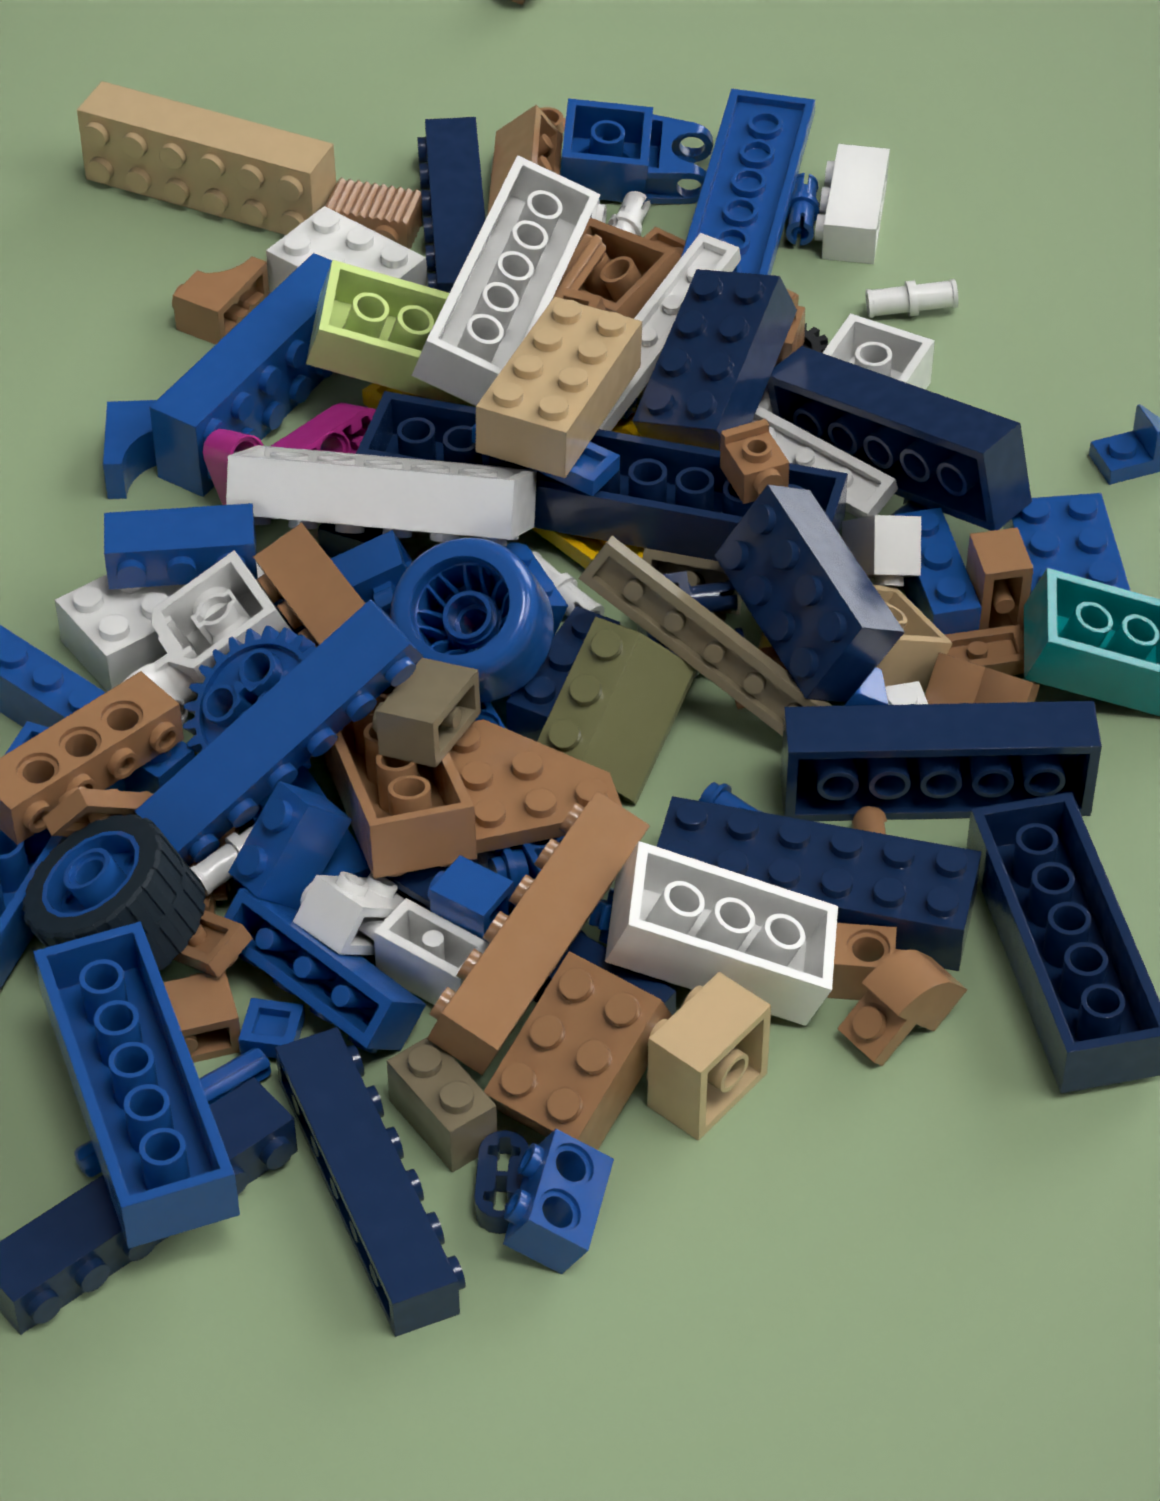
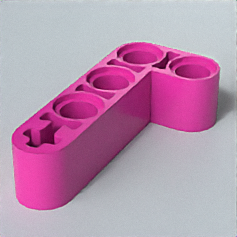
M348 403L335 404L271 446L356 454L376 409ZM218 429L213 431L204 443V461L223 505H226L228 455L257 445L264 446L261 440L254 435Z

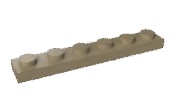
M614 536L609 538L578 578L781 736H783L784 707L832 706L824 700L805 699L788 671Z

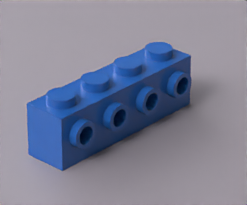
M239 888L224 917L243 924L253 939L241 951L238 957L251 965L261 968L273 977L272 981L276 986L298 996L310 1005L312 1013L324 1021L335 1024L347 1033L348 1039L357 1047L370 1053H376L378 1049L401 1051L427 1004L361 955H339L295 924L293 920L298 909L259 899L248 889Z

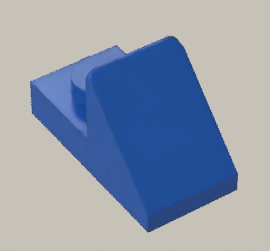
M1141 404L1136 406L1133 431L1098 439L1090 443L1089 456L1109 485L1160 472V417Z

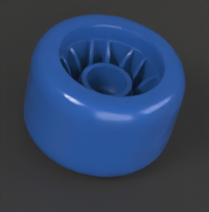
M453 539L440 543L422 553L409 565L401 576L395 588L390 607V619L423 655L422 658L478 669L480 703L499 700L525 686L544 664L552 645L554 617L548 596L543 587L517 555L506 547L486 539ZM484 622L480 629L472 633L473 629L478 624Z

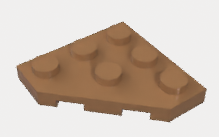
M484 719L474 721L449 751L474 805L477 854L565 836L566 833L559 828L572 807L577 802L585 808L596 791H599L622 807L609 772Z

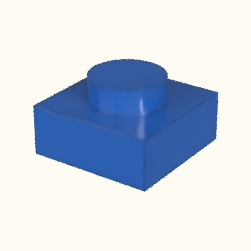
M251 998L238 1039L240 1053L243 1054L252 1048H260L267 1057L276 1058L275 1047L299 1040L305 1021L304 1005Z

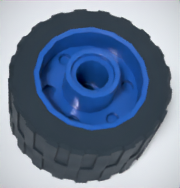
M128 814L127 816H109L107 819L89 823L88 826L81 830H76L61 844L54 847L43 862L41 861L34 872L32 880L29 881L22 910L25 912L24 920L26 925L45 948L141 921L160 971L171 964V961L179 953L181 954L189 944L188 942L191 937L195 935L200 925L201 916L204 915V899L206 895L200 880L154 822L148 818H141L139 815Z

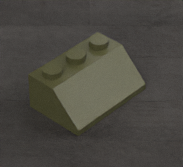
M595 616L537 742L609 772L619 799L636 805L697 670L644 634Z

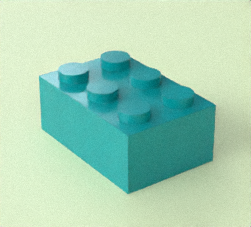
M1047 568L1024 604V679L1160 716V599Z

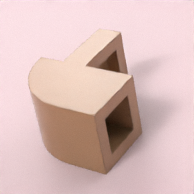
M917 950L901 951L879 964L862 981L868 988V991L837 1029L872 1062L883 1066L916 1024L935 1031L966 993L967 989L932 957Z

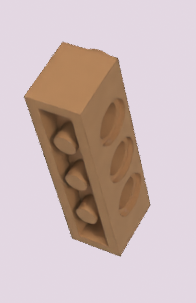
M140 671L0 758V829L18 845L35 833L47 828L43 817L59 805L58 799L65 792L80 786H84L87 789L105 790L120 779L127 778L136 769L161 753L171 750L177 743L184 740L180 704Z

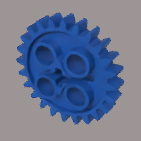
M265 626L262 636L251 628L247 629L244 644L234 637H230V652L226 655L214 649L212 651L216 661L214 667L210 668L204 665L199 667L200 672L206 677L203 684L193 683L189 686L193 692L198 694L197 700L184 704V709L195 715V718L183 724V729L195 735L187 742V747L194 749L196 753H200L317 648L315 643L302 634L298 636L286 627L281 632H278L271 626ZM310 759L302 766L309 769L311 767Z

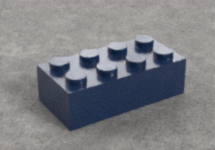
M696 269L632 420L641 437L720 451L721 431L752 422L797 312L780 276Z
M767 484L714 555L805 699L847 702L905 632L810 490Z

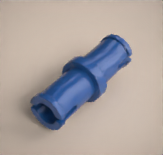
M805 173L798 174L787 213L788 226L786 228V237L788 241L795 245L797 234H801L800 245L810 243L814 237V221L817 220L820 204L816 198L818 181L812 174L808 176V184H804Z

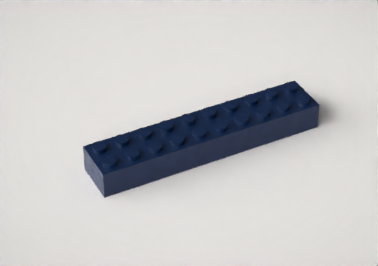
M384 391L356 454L531 469L476 452V444L472 442V426L476 424V407ZM598 429L590 442L619 454V471L594 496L537 472L534 528L608 541L611 536H614L626 545L717 561L714 555L755 501L743 504L720 468L719 450ZM789 463L788 487L810 490L838 533H840L842 521L845 518L848 473Z

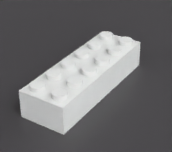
M517 155L425 342L411 376L476 406L551 302L600 194Z
M257 445L228 455L226 505L253 503L255 525L271 524V519H287L288 527L295 528L302 523L306 529L318 528V523L335 524V531L341 533H364L365 527L383 528L382 534L393 530L398 538L412 537V532H430V540L446 542L459 539L460 536H474L507 546V540H518L519 535L534 528L537 470Z

